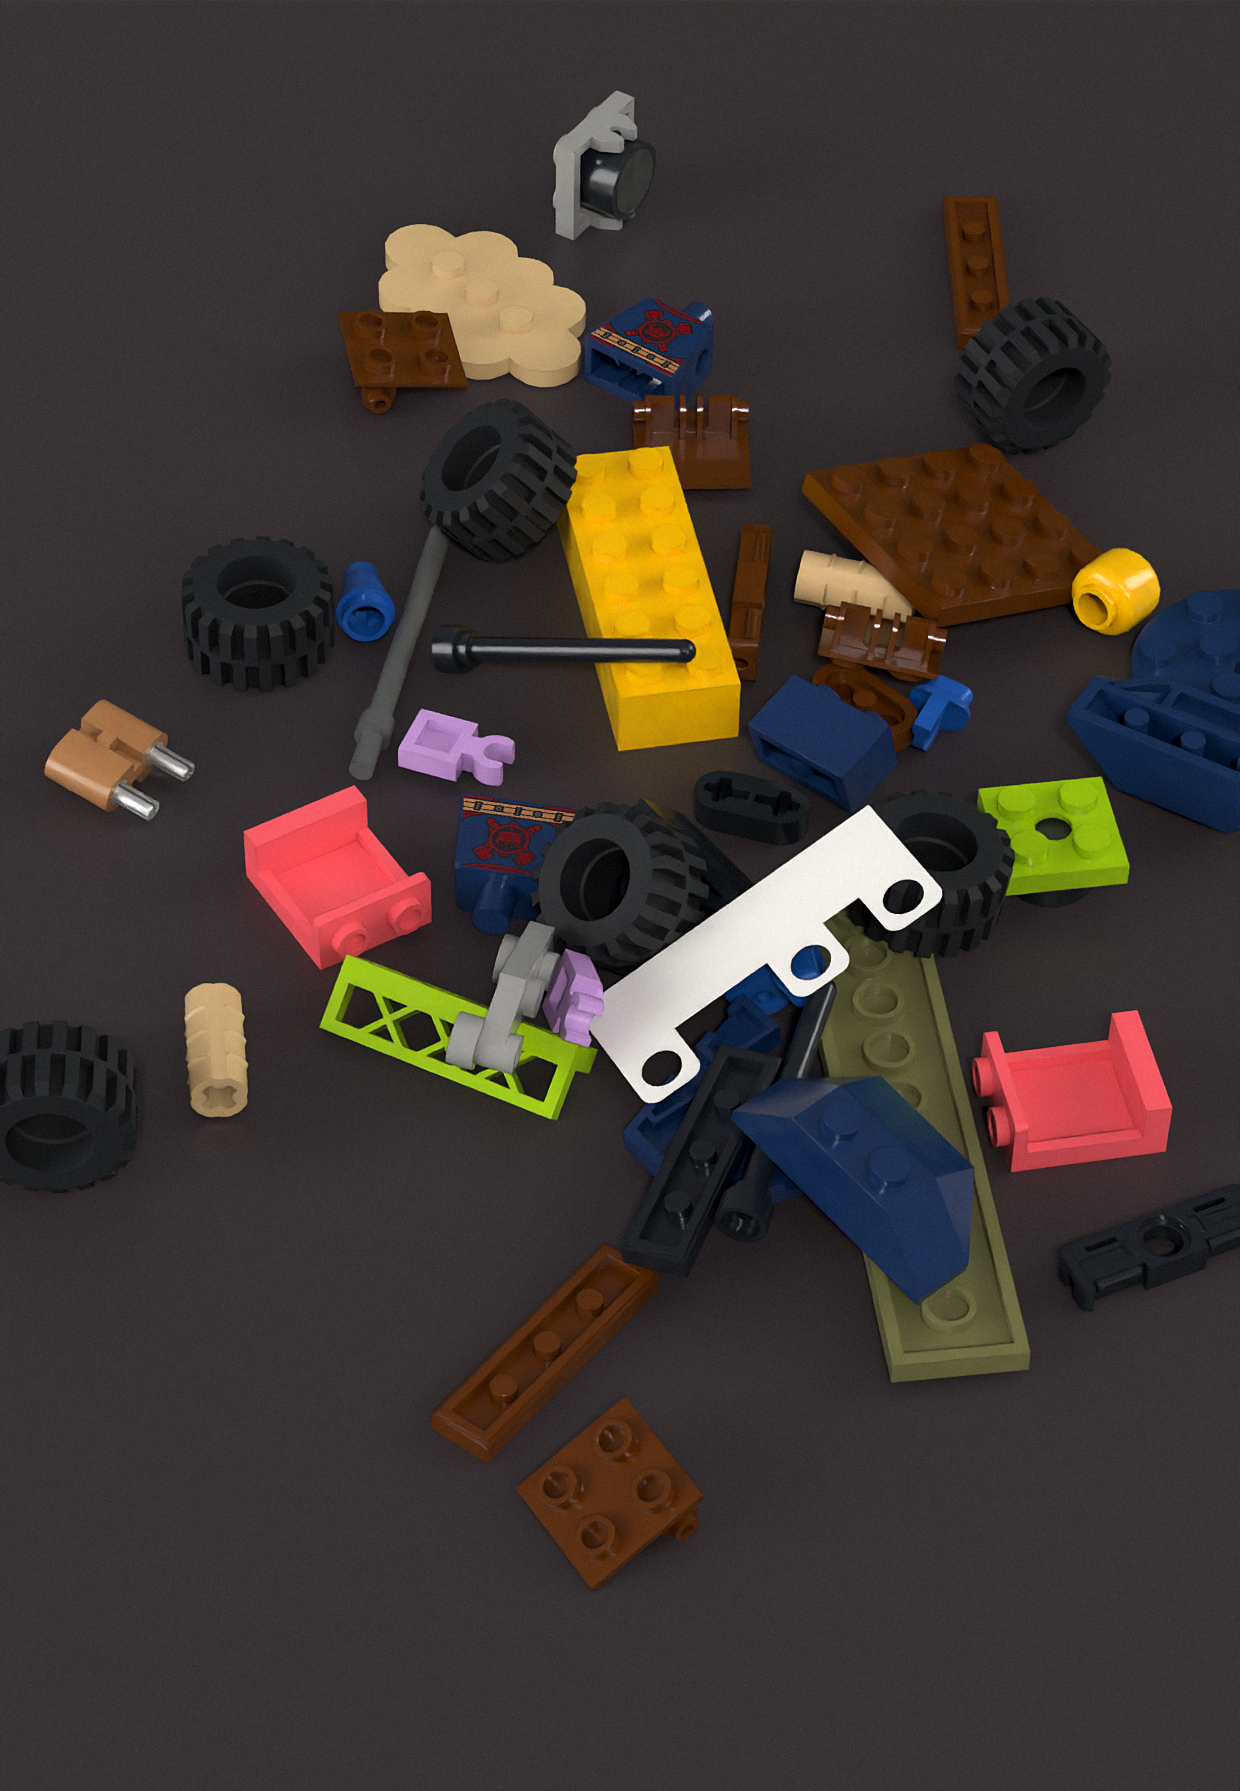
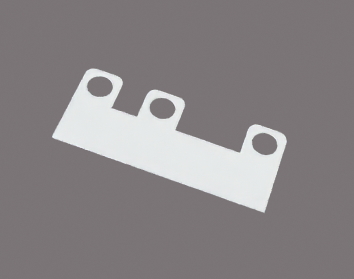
M867 805L603 992L604 1012L602 1017L594 1016L590 1022L589 1030L640 1098L647 1103H657L694 1078L700 1069L699 1059L675 1030L677 1026L766 963L793 995L805 997L812 994L842 973L850 961L847 951L823 924L825 921L860 898L886 929L891 931L901 930L936 906L942 898V889L875 811ZM911 879L922 885L924 896L921 903L914 910L905 914H893L885 909L883 905L884 894L894 883ZM810 945H821L827 948L831 953V963L826 972L812 980H801L792 974L791 962L798 951ZM665 1050L677 1053L681 1057L682 1068L679 1075L672 1082L663 1086H651L643 1080L642 1068L649 1057Z

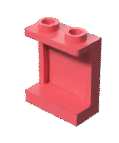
M355 785L243 831L246 876L320 970L344 961L346 954L357 957L364 951L401 935L410 934L432 922L431 881L424 872L408 877L368 828L367 800Z
M1138 1010L1112 1013L1108 1040L1005 1053L997 1031L983 1033L981 1057L972 1059V1081L977 1097L987 1098L989 1104L987 1125L990 1140L994 1147H1003L1010 1172L1166 1152L1172 1105Z

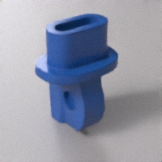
M938 675L937 680L929 679L925 685L922 684L914 687L909 694L908 700L916 707L918 717L913 724L912 732L914 737L909 744L927 752L941 728L948 731H959L965 728L971 716L968 706L973 700L972 691L965 685L943 675Z
M817 945L807 946L798 951L793 957L791 972L796 978L812 980L826 972L824 958ZM767 963L724 993L725 999L730 1003L744 993L767 1015L778 1012L789 1001L801 1008L805 1006L808 997L793 995Z

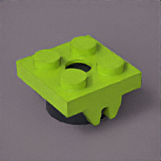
M1102 776L980 788L978 790V811L980 813H990L998 820L997 829L1006 830L1011 839L1009 848L1014 850L1015 861L1006 896L1015 895L1022 901L1039 907H1062L1078 902L1089 894L1092 887L1128 883L1130 865Z

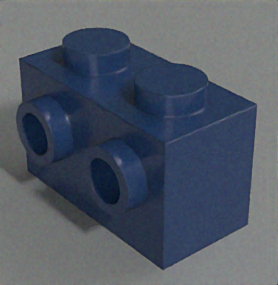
M796 674L789 678L747 724L758 761L850 814H853L898 765L892 740V730L880 715L871 710H864L862 712L844 702L829 686L818 683L815 686Z

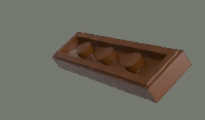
M995 196L943 197L942 217L957 349H966L965 345L971 337H975L981 330L980 326L988 318L990 320L995 318L999 310L1010 305L998 200Z
M604 1242L432 1413V1429L488 1464L659 1291V1274L649 1268L625 1263L622 1252Z

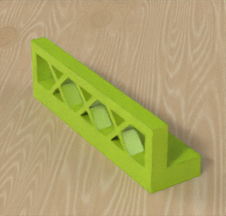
M346 954L319 1028L551 1120L558 1119L575 1071L589 1074L598 1049L591 1046L584 1047L561 1040L560 1034L553 1033L548 1029L523 1020L515 1033L524 1036L523 1052L520 1055L517 1067L537 1057L558 1065L546 1098L542 1101L524 1093L516 1071L511 1075L489 1068L474 1074L467 1071L466 1068L452 1065L433 1057L443 1051L447 1053L451 1036L447 1022L455 1024L460 1011L486 1018L489 1006L371 960ZM355 986L374 993L383 1015L382 1019L361 1029L342 1021ZM389 999L404 1004L407 1007L394 1012ZM424 1012L431 1015L441 1041L416 1051L408 1047L399 1022ZM388 1028L393 1041L375 1034ZM504 1073L509 1087L494 1082L491 1079Z

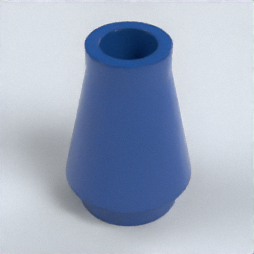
M365 561L352 563L344 572V584L335 613L336 621L339 627L351 638L363 642L374 641L382 637L392 625L395 618V606L379 578L377 568Z

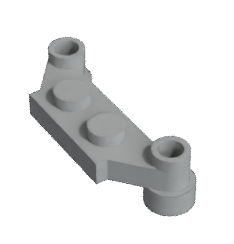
M530 921L521 937L510 934L504 936L492 976V983L497 984L487 1016L483 1018L460 1011L450 1036L446 1063L473 1070L475 1065H480L511 1075L514 1074L524 1043V1036L515 1033L525 1016L536 1017L544 991H550L562 958L560 954L554 952V927Z

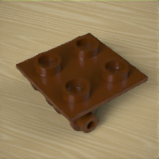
M425 310L417 312L338 311L337 318L355 387H362V403L364 407L373 413L382 414L391 408L395 400L397 387L467 388L468 382L448 313H434Z
M731 393V395H708V410H703V394H696V410H686L685 394H679V408L674 410V395L645 394L644 400H633L634 450L644 447L669 446L682 490L751 489L747 430L749 400L737 399V393Z
M841 601L840 607L828 604L818 655L829 657L832 663L844 668L859 669L867 665L886 669L892 676L905 681L917 682L924 678L938 679L941 653L944 650L948 630L936 627L937 621L907 615L906 622L904 623L900 622L901 613L895 612L893 620L882 618L883 609L877 608L876 615L871 616V607Z
M626 1396L516 1487L517 1491L593 1591L661 1534L664 1536H674L677 1541H684L693 1536L700 1525L696 1519L698 1513L696 1505L705 1498Z

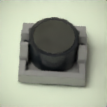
M616 90L602 104L594 107L587 117L570 133L564 134L558 140L553 153V162L556 165V190L553 196V207L556 209L557 234L575 240L590 225L598 229L620 230L623 227V220L633 218L635 211L640 208L646 198L655 175L656 153L651 143L637 138V126L634 124L635 97Z

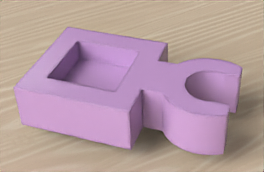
M425 709L419 711L398 748L399 767L455 782L462 770L472 772L474 777L481 783L492 786H499L503 782L502 762L513 764L515 760V742L510 738L500 735L479 738L477 723Z
M565 949L558 965L553 985L550 991L547 992L542 1004L552 1032L560 1034L561 1040L584 1047H589L592 1041L589 1035L591 1020L595 1015L602 1017L604 1012V1001L602 1000L603 985L590 956Z

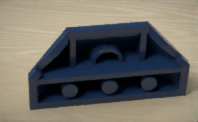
M1095 676L1067 712L1066 722L1115 788L1226 834L1240 831V706L1176 680L1132 678L1114 681L1112 677Z
M882 1076L784 1078L732 1112L731 1120L916 1305L966 1271L969 1263L975 1167Z

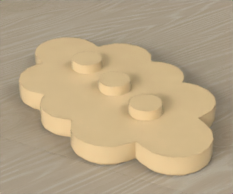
M415 224L399 228L389 235L385 242V258L388 271L382 275L378 282L380 308L383 312H417L425 310L434 313H448L466 378L490 380L511 373L515 378L528 385L555 387L565 384L577 376L581 368V345L577 338L582 335L586 327L585 302L574 291L555 286L553 271L547 264L531 258L518 257L517 247L511 239L502 234L489 231L470 232L455 238L440 227Z

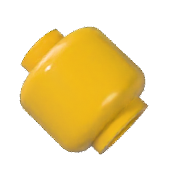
M1113 548L1098 556L1079 571L1072 582L1071 596L1075 613L1083 624L1103 635L1117 636L1129 631L1152 613L1159 603L1160 585L1157 574L1151 564L1140 554L1127 548Z

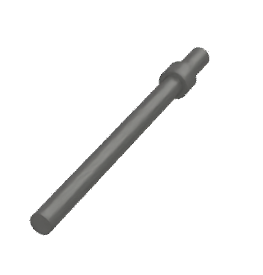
M433 526L429 531L369 709L361 713L354 732L357 746L349 766V772L358 780H368L373 776L380 752L389 746L396 724L392 716L452 539L438 526Z

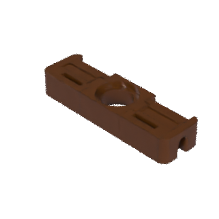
M742 523L728 643L740 681L756 682L770 568L772 525Z

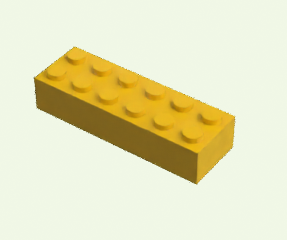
M669 446L644 447L636 450L576 456L577 463L574 468L577 470V477L575 483L570 488L572 495L568 503L560 511L561 515L556 523L587 638L688 639L696 646L695 658L686 664L594 662L618 751L738 737L741 683Z

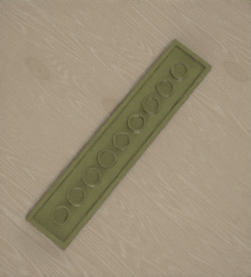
M845 907L823 923L850 957L847 968L832 979L836 984L837 994L818 1046L824 1076H882L975 1167L969 1263L966 1271L916 1305L863 1252L891 1383L1029 1370L1031 1351L933 953L931 958L916 957V952L904 950L902 954L889 949L890 944L884 940L876 942L867 936L868 928L866 926H857L850 918L852 909ZM817 945L821 950L827 970L831 963V953L824 946Z

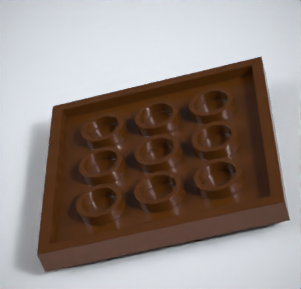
M989 443L807 471L801 489L802 493L925 619L937 621L936 627L938 628L1073 603L1071 596L1073 580L1082 568L1104 553L1100 548L1094 546L1071 523L1065 514L1059 512L1037 490L1031 481L1025 479L1003 457V454Z

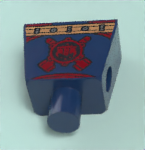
M645 298L585 335L584 380L633 403V400H644L645 394L674 395V410H678L679 394H685L687 403L710 374L713 360L714 334L712 329L714 317L711 311L700 302H691L683 310H679L658 299Z
M463 793L460 804L455 856L457 906L461 910L473 912L472 922L479 931L489 935H501L508 930L512 918L536 922L535 919L542 911L532 907L531 893L537 891L539 882L532 880L535 866L542 867L545 855L540 852L546 841L553 843L558 835L555 829L564 820L571 823L575 822V812L579 809Z

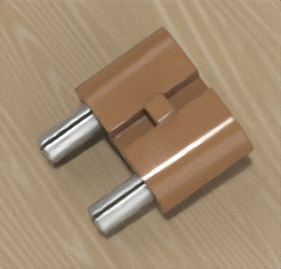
M102 699L81 718V729L77 731L72 728L54 747L46 762L44 773L47 778L109 813L121 805L149 821L157 814L159 802L133 788V781L136 780L141 783L157 767L180 781L186 782L192 776L195 765L166 748L168 743L167 734L109 701Z

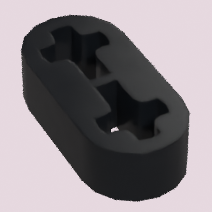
M723 770L708 772L695 783L693 814L696 821L705 828L783 846L800 841L808 832L810 801L807 795L797 787ZM720 799H725L723 803H718ZM779 813H785L783 817L778 816Z

